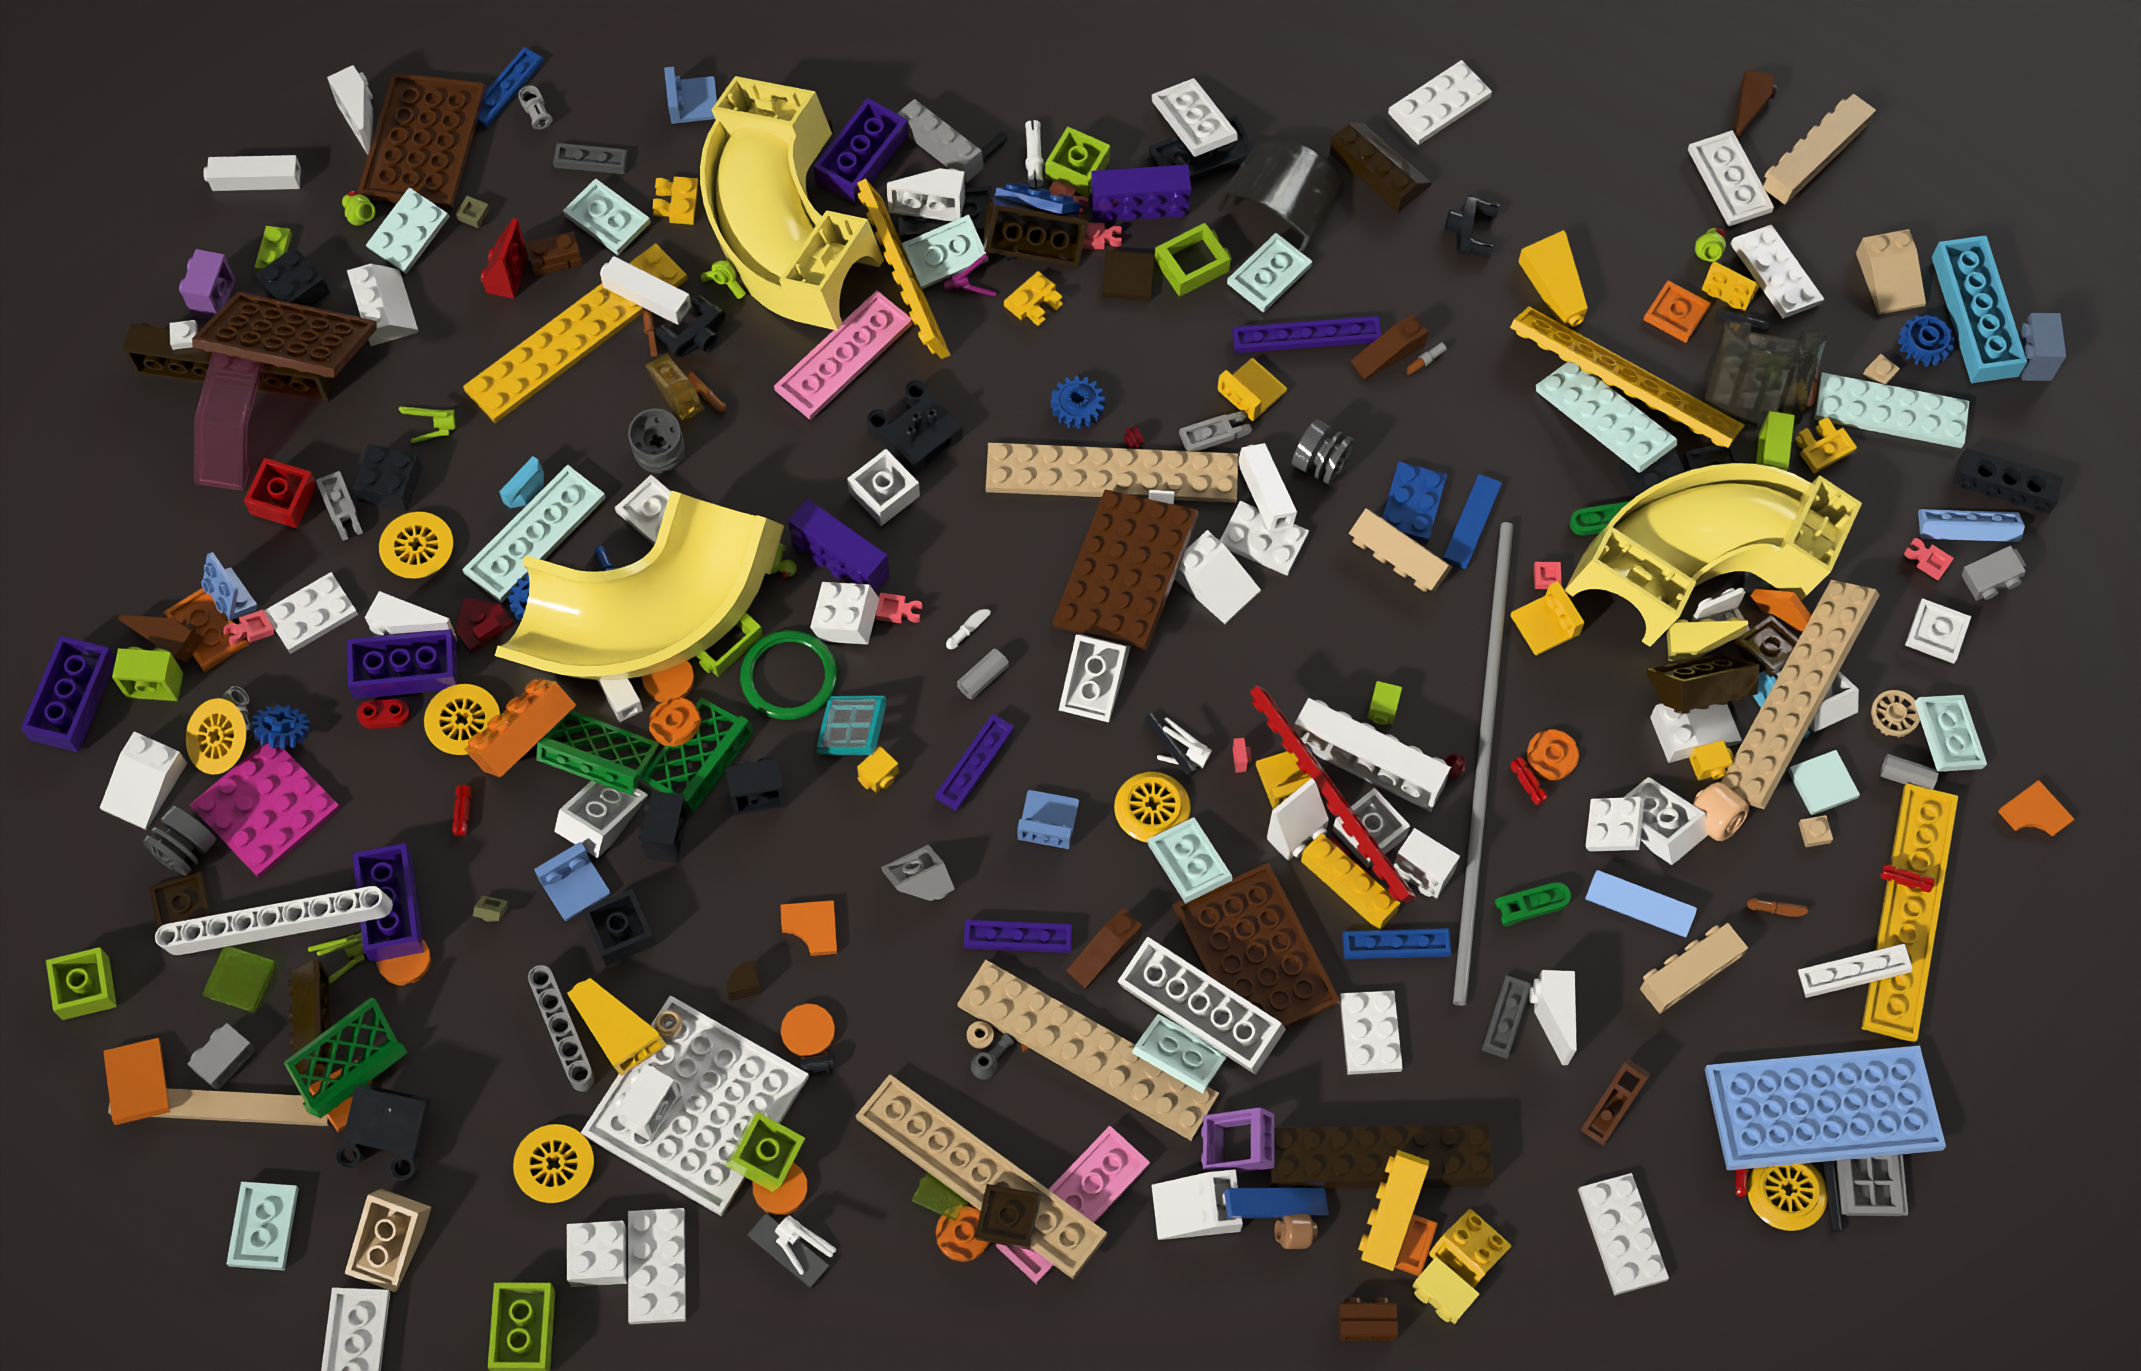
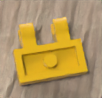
M674 176L673 182L664 178H656V195L672 197L671 203L663 199H653V216H668L669 223L694 225L699 185L698 178Z
M1037 271L1004 300V307L1021 321L1027 316L1033 323L1040 326L1046 319L1043 317L1045 311L1039 305L1045 301L1053 310L1057 311L1063 303L1060 302L1062 296L1056 291L1055 284Z
M1828 417L1819 421V425L1815 427L1816 432L1821 437H1824L1823 439L1816 442L1807 428L1798 433L1799 436L1795 438L1798 446L1804 448L1800 455L1814 474L1855 452L1857 446L1844 428L1837 431Z

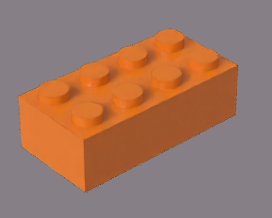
M541 678L532 680L526 685V691L520 697H515L506 705L507 709L501 715H496L487 723L488 727L482 733L479 732L469 739V745L464 750L484 772L501 778L576 706L557 682Z

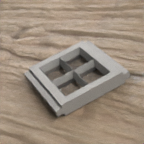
M1903 1154L1836 1160L1841 1215H1908Z

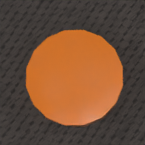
M685 661L666 670L642 676V680L648 695L658 702H663L671 698L675 700L686 697L693 688L694 674L690 663Z
M671 698L657 705L652 711L649 730L656 741L664 746L675 747L691 740L698 732L701 723L700 713L693 702L688 699L679 698L672 700Z
M1550 729L1537 733L1531 739L1526 752L1527 763L1531 770L1539 777L1547 780H1561L1569 776L1576 768L1579 750H1577L1573 738L1568 734L1556 729Z
M423 940V953L377 961L376 965L382 977L389 983L398 986L419 981L428 972L431 965L430 950L426 942Z
M803 1004L794 1007L786 1014L782 1021L781 1035L784 1045L794 1055L798 1057L819 1056L827 1051L834 1041L835 1026L831 1015L826 1009L815 1004Z
M792 1163L781 1187L772 1192L753 1182V1195L758 1206L766 1213L788 1215L796 1211L804 1203L808 1192V1182L803 1170L795 1163Z
M961 1205L944 1212L938 1220L936 1227L937 1244L943 1254L952 1260L965 1262L974 1260L984 1253L989 1246V1242L975 1240L980 1210L972 1206Z

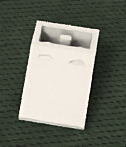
M1236 1169L1207 1172L1153 1184L1152 1194L1158 1240L1241 1232L1242 1218H1228L1224 1191L1228 1188H1238Z

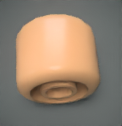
M1717 782L1708 786L1706 789L1701 790L1694 798L1693 806L1706 814V831L1716 841H1724L1730 838L1741 827L1748 816V802L1723 783Z

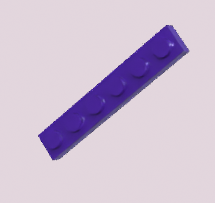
M1379 316L1232 327L1234 353L1373 343L1381 336Z

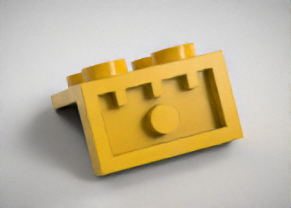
M1713 262L1701 290L1707 292L1712 297H1717L1727 302L1731 307L1745 312L1760 286L1733 270Z
M1253 358L1233 375L1225 370L1219 376L1218 391L1240 411H1243L1252 421L1257 419L1287 391V388Z
M1559 581L1549 585L1544 597L1511 612V618L1535 655H1539L1580 635L1585 623Z
M1286 751L1256 761L1257 770L1273 809L1311 779L1309 774L1305 775L1297 766L1298 758L1294 753L1290 754Z
M1469 1209L1443 1234L1428 1254L1433 1259L1435 1257L1439 1258L1472 1288H1475L1485 1274L1511 1248V1244L1472 1209Z

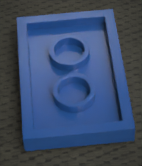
M1006 183L1005 187H997L995 193L996 198L1059 214L1079 212L1081 202L1073 201V196L1066 194L1052 195L1050 190L1037 188V190L1029 189V185L1015 183V185Z
M1398 461L1382 518L1413 540L1428 543L1447 474Z

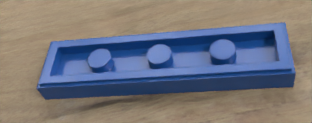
M523 47L486 90L477 121L478 124L485 128L489 127L544 63L543 57Z
M1478 474L1444 554L1443 560L1445 562L1467 569L1502 482Z
M1449 928L1343 931L1342 933L1344 959L1451 956Z
M1228 1188L1224 1191L1228 1218H1283L1295 1214H1308L1312 1218L1329 1215L1325 1188Z

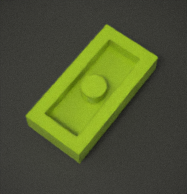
M266 226L254 267L257 273L287 252L292 236L290 229Z

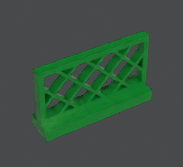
M703 698L695 706L699 713L703 708L712 711L713 718L702 720L700 727L714 724L715 734L701 737L699 727L696 739L689 740L685 744L675 747L664 746L640 778L642 782L660 792L677 795L680 794L673 791L672 784L686 781L687 787L681 795L684 796L688 811L692 813L697 810L726 771L725 767L730 766L754 733L749 720L742 716L738 718ZM724 721L734 723L728 731L719 733L718 723ZM717 740V747L714 751L704 753L703 743ZM699 744L700 754L686 757L685 748ZM681 749L682 758L668 762L669 753ZM701 760L702 767L699 771L689 773L687 764ZM683 765L685 774L671 778L669 768ZM666 770L667 779L660 781L651 779L656 771Z
M570 711L545 737L537 742V761L633 796L637 789V782L659 750L660 743ZM566 719L577 722L578 725L566 728L564 722ZM597 729L602 734L590 737L587 730ZM582 732L584 738L572 741L570 734ZM564 736L567 742L561 743L553 740V738ZM619 737L624 739L626 743L613 745L611 739ZM606 741L608 747L596 750L593 743ZM588 745L591 751L585 752L576 747ZM643 746L650 750L637 754L635 748ZM630 750L632 756L620 758L617 753ZM612 753L615 760L610 761L599 756ZM636 762L638 768L634 770L624 765Z
M370 998L283 1063L305 1101L302 1103L305 1110L318 1118H322L353 1095L355 1086L360 1083L367 1084L407 1054V1051L403 1044L397 1042L376 999ZM371 1009L374 1013L371 1025L361 1024L364 1013ZM346 1026H353L350 1041L340 1040L342 1029ZM360 1028L370 1029L366 1044L356 1043ZM376 1031H383L387 1040L379 1046H373ZM325 1042L331 1043L328 1058L318 1056L320 1046ZM338 1044L348 1045L344 1060L335 1059ZM355 1047L365 1048L362 1059L358 1062H351ZM303 1058L309 1059L306 1074L298 1073L295 1064ZM316 1060L326 1062L322 1077L313 1075ZM333 1063L343 1064L341 1074L335 1079L329 1078ZM311 1079L321 1081L319 1091L313 1096L308 1091Z

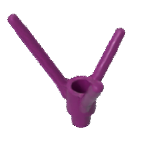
M986 252V254L978 258L963 272L952 275L951 279L943 281L946 291L956 288V290L962 288L963 290L996 296L997 293L994 291L970 285L967 276L992 253Z

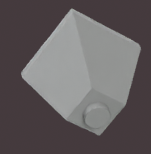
M929 845L881 867L883 873L898 891L929 901L942 899L949 892L955 890L944 862Z

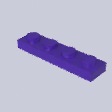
M992 714L935 794V799L957 812L1014 732V726Z
M965 920L964 949L1071 953L1072 924Z

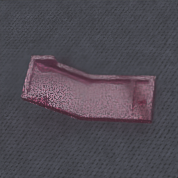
M212 352L194 417L195 484L244 491L250 467L247 465V425L261 377L263 362H253L250 359L230 357L226 354Z

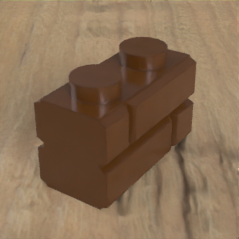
M574 231L526 243L535 277L582 265Z
M1360 1298L1344 1299V1303H1340L1338 1306L1339 1341H1395L1398 1337L1397 1304L1389 1303L1388 1298H1374L1372 1303H1361Z

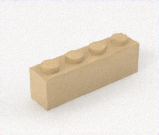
M1369 509L1364 510L1348 533L1354 537L1353 543L1364 550L1366 547L1374 551L1373 557L1384 564L1389 561L1395 565L1393 570L1404 578L1408 575L1416 580L1414 585L1424 592H1427L1428 589L1436 592L1452 568L1447 562Z
M1729 923L1721 928L1718 925L1714 926L1705 934L1707 938L1701 942L1697 939L1685 948L1686 952L1681 956L1674 954L1664 962V968L1659 971L1655 968L1643 977L1645 981L1640 990L1659 1014L1745 954L1748 947Z

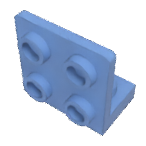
M665 67L671 124L715 119L711 110L717 102L714 77L681 80L680 76H675L674 67Z
M208 553L201 583L205 593L210 594L215 601L217 610L223 613L228 621L256 611L257 603L232 568L224 569L214 553Z
M1028 790L1022 819H1019L1017 828L1018 840L1069 849L1079 800Z
M581 842L534 869L538 880L564 921L570 920L583 912V909L595 905L611 894L590 861L586 849Z

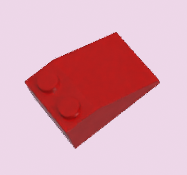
M513 218L498 237L494 248H491L489 251L488 266L481 273V282L484 284L486 293L515 298L529 259L518 219Z

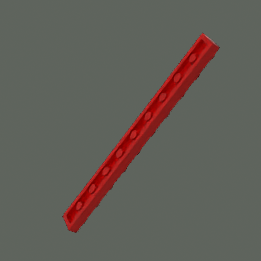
M1257 685L1250 691L1254 698L1252 700L1254 707L1260 713L1264 712L1269 718L1266 723L1275 734L1279 732L1284 740L1281 743L1290 754L1294 753L1298 758L1296 764L1305 775L1309 774L1316 782L1320 796L1324 794L1329 801L1326 804L1328 809L1334 816H1340L1344 822L1341 825L1349 837L1354 836L1359 844L1356 847L1366 859L1368 857L1374 863L1372 869L1381 880L1384 878L1390 885L1387 890L1396 901L1400 899L1402 902L1409 903L1416 897L1268 692Z

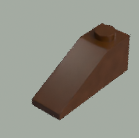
M1752 70L1745 71L1740 86L1734 134L1738 141L1766 109L1769 99H1774L1777 85L1773 84L1774 74Z
M1412 314L1388 329L1351 360V364L1363 380L1366 381L1423 348L1426 344L1428 331L1416 315Z
M120 615L118 620L161 649L171 652L173 657L186 663L204 638V636L196 632L198 627L186 619L181 623L173 618Z
M1122 908L1104 925L1066 972L1086 990L1141 936L1142 924L1126 909Z
M1627 1058L1581 1128V1131L1604 1146L1651 1073Z

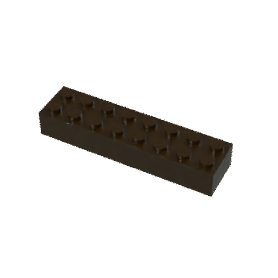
M141 323L140 325L130 324L122 349L136 374L326 402L330 400L336 376L334 378L323 377L319 374L300 372L287 367H276L273 364L253 362L250 359L230 357L222 353L206 352L203 349L194 347L173 350L170 345V327L159 328L146 323Z
M1489 1124L1274 1128V1168L1268 1169L1269 1188L1379 1189L1380 1183H1386L1389 1173L1385 1172L1390 1156L1395 1157L1397 1150L1429 1161V1167L1421 1188L1489 1186L1493 1180Z

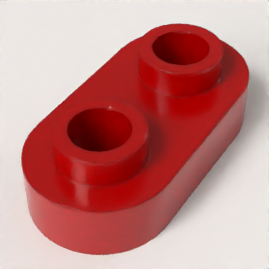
M401 699L366 701L357 709V718L360 724L368 729L400 727L405 725L411 716L407 703ZM395 708H399V709H400V711H399L398 713H396V714H393V713H392V710H393V709H395ZM369 710L374 711L372 715H365Z

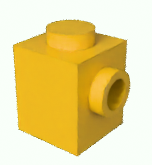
M1724 740L1696 747L1689 757L1698 781L1710 777L1714 780L1722 778L1733 764L1732 751L1729 747L1726 748Z
M881 746L874 751L873 755H869L857 766L859 782L866 789L871 788L876 793L882 788L887 789L894 782V777L899 773L898 763Z

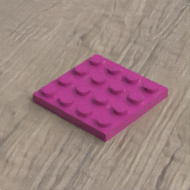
M268 743L263 746L260 745L190 804L195 813L259 879L341 809L328 793L285 750H282L280 747L271 749Z

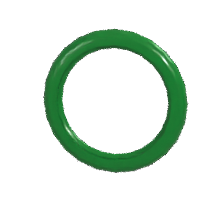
M783 630L763 637L750 648L744 657L740 669V683L747 700L759 712L781 720H794L818 711L828 702L835 690L838 668L835 657L829 647L819 638L797 630ZM783 642H797L812 648L821 658L825 669V679L819 693L811 701L793 708H782L768 703L759 695L753 682L754 666L760 655L768 648Z

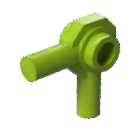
M728 260L715 262L712 265L711 271L701 274L703 282L715 280L719 284H727L737 299L745 295L744 290L735 280V267Z

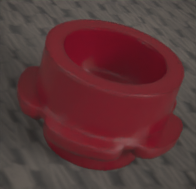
M1134 426L1130 429H1125L1126 434L1123 435V438L1130 449L1133 447L1140 449L1139 446L1143 445L1145 441L1138 428Z
M1451 754L1445 758L1444 762H1446L1447 766L1451 767L1448 774L1449 778H1457L1464 773V757Z

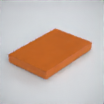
M203 588L163 612L166 618H173L181 623L186 619L198 627L196 632L204 636V638L192 655L204 672L249 645L245 638H242L241 642L236 645H230V636L236 634L229 633L225 635L223 632L224 626L234 623V621H228L225 615L217 610L215 601L210 594L205 593Z
M159 1038L103 1051L114 1125L170 1112Z

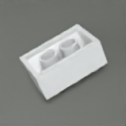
M368 264L347 270L361 318L377 322V330L368 339L371 346L419 332L399 269Z

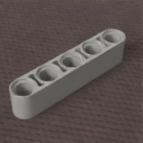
M543 965L535 966L529 972L528 980L562 1065L573 1088L581 1092L587 1091L594 1085L595 1076L556 980L548 967ZM540 977H548V981L544 985L536 984ZM549 1001H558L556 1007L552 1009L545 1008ZM558 1025H568L564 1032H555ZM572 1047L578 1049L574 1056H565L567 1049ZM581 1071L588 1073L584 1080L577 1081L574 1079L576 1074Z

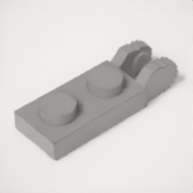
M1240 411L1229 415L1224 414L1179 429V435L1186 451L1197 452L1234 440V438L1250 434L1252 428L1249 424L1235 428L1231 427V425L1240 423L1247 418L1245 413Z
M340 471L317 479V485L333 524L337 526L342 540L348 539V534L341 522L349 519L352 520L354 531L358 535L362 534L363 531L357 519L358 514Z

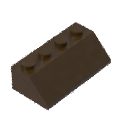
M1349 123L1332 137L1330 154L1397 213L1425 191L1432 183L1364 123Z
M989 197L984 220V252L1078 268L1088 219L1083 213L1059 214L1008 200Z
M1718 653L1647 669V676L1664 706L1674 709L1676 713L1687 714L1692 709H1708L1710 705H1726L1731 700L1743 701L1749 696L1757 695L1759 664L1725 653Z
M319 959L312 960L293 970L292 980L288 981V994L292 997V1006L288 1008L290 1023H293V1032L289 1033V1045L293 1049L294 1054L331 1027L330 975ZM325 1042L320 1046L319 1057L328 1058L331 1047L330 1042ZM303 1058L295 1064L298 1073L306 1074L309 1059ZM316 1060L314 1076H323L326 1065L325 1061Z

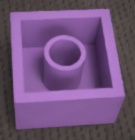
M196 249L193 258H190L188 261V271L185 279H182L180 282L179 290L192 316L211 319L228 302L236 279L224 254Z

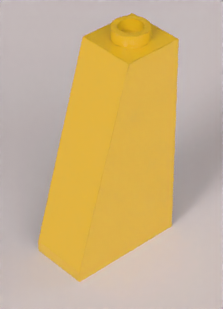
M1565 231L1558 232L1523 248L1518 262L1557 322L1566 327H1576L1584 321L1588 307Z
M591 978L579 982L567 993L620 1076L667 1046L653 1027Z

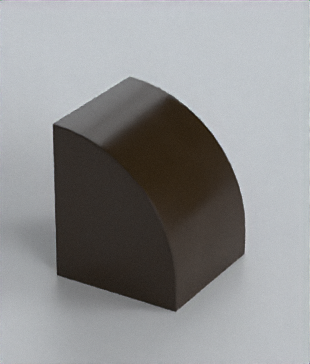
M753 960L739 965L731 973L727 983V993L730 1001L761 994Z

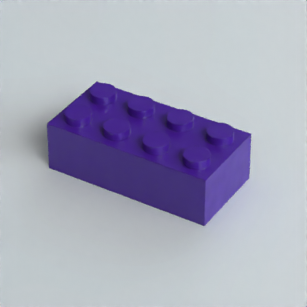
M867 98L813 166L815 182L856 204L859 200L858 193L861 192L857 183L866 178L871 184L908 137L907 119Z
M1188 165L1091 171L1090 198L1093 222L1107 223L1113 220L1132 221L1144 218L1153 220L1159 217L1180 218L1189 216L1191 185Z
M809 499L788 520L792 546L798 552H805L811 556L813 562L818 566H825L831 570L832 575L839 581L845 580L851 584H867L876 593L890 577L887 554Z
M452 630L347 639L348 688L353 698L360 699L442 691L447 687L457 685V644Z
M64 636L59 637L20 728L30 741L79 753L115 666L116 657L108 647Z
M406 843L352 853L356 889L375 886L383 891L392 900L393 904L392 910L387 916L360 922L363 949L370 963L423 953L424 947L413 861ZM377 899V900L373 903V905L377 904V902L379 901V899Z

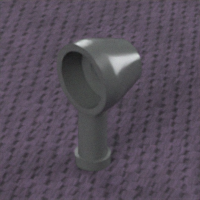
M1004 1034L990 1052L977 1053L971 1060L973 1075L981 1080L992 1078L998 1069L997 1059L1009 1046L1014 1044V1041L1007 1034ZM987 1059L989 1063L986 1066H981L979 1061Z

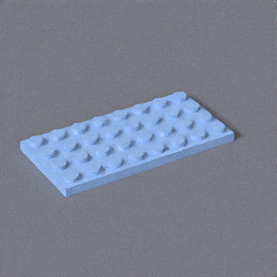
M1920 1046L1706 1065L1705 1067L1727 1170L1942 1151L1946 1147Z

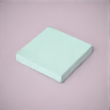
M1837 750L1794 765L1788 769L1811 816L1857 799L1860 796Z

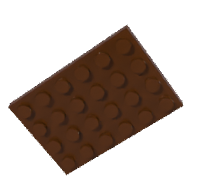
M392 73L357 194L363 195L369 200L398 203L408 188H411L439 208L453 210L485 96V83Z
M237 292L192 338V345L194 348L203 349L206 352L222 353L230 357L250 359L253 362L273 364L276 367H287L300 372H310L323 377L334 378L377 330V322L375 320Z
M1105 489L1052 621L1053 626L1147 650L1197 522L1198 511L1192 508Z
M1269 862L1232 878L1231 882L1190 902L1185 903L1184 900L1173 904V909L1206 975L1281 1022L1285 1028L1340 1004V999Z

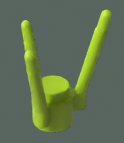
M399 407V411L402 414L433 417L434 428H439L438 431L411 439L413 444L438 436H448L449 430H455L454 410Z
M361 932L308 948L309 952L319 950L317 952L318 956L344 949L348 958L354 957V959L329 977L330 984L354 965L365 960Z

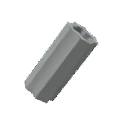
M993 649L957 681V686L967 698L973 699L1009 667V662L999 650Z
M1887 754L1881 768L1880 777L1905 785L1908 783L1933 790L1939 773L1936 769Z

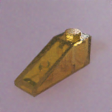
M667 354L645 365L667 402L681 420L693 417L704 409L695 386Z

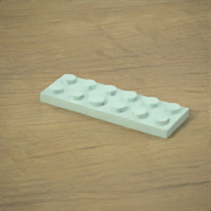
M1573 362L1565 363L1536 385L1537 393L1639 473L1677 446V439L1595 375L1584 372L1579 365Z
M1822 372L1819 378L1814 420L1821 421L1828 417L1834 424L1962 448L1965 444L1969 401Z
M567 465L462 569L464 574L502 603L512 593L511 587L519 586L517 579L520 578L523 581L526 579L528 571L522 565L525 555L544 561L606 498L605 493Z

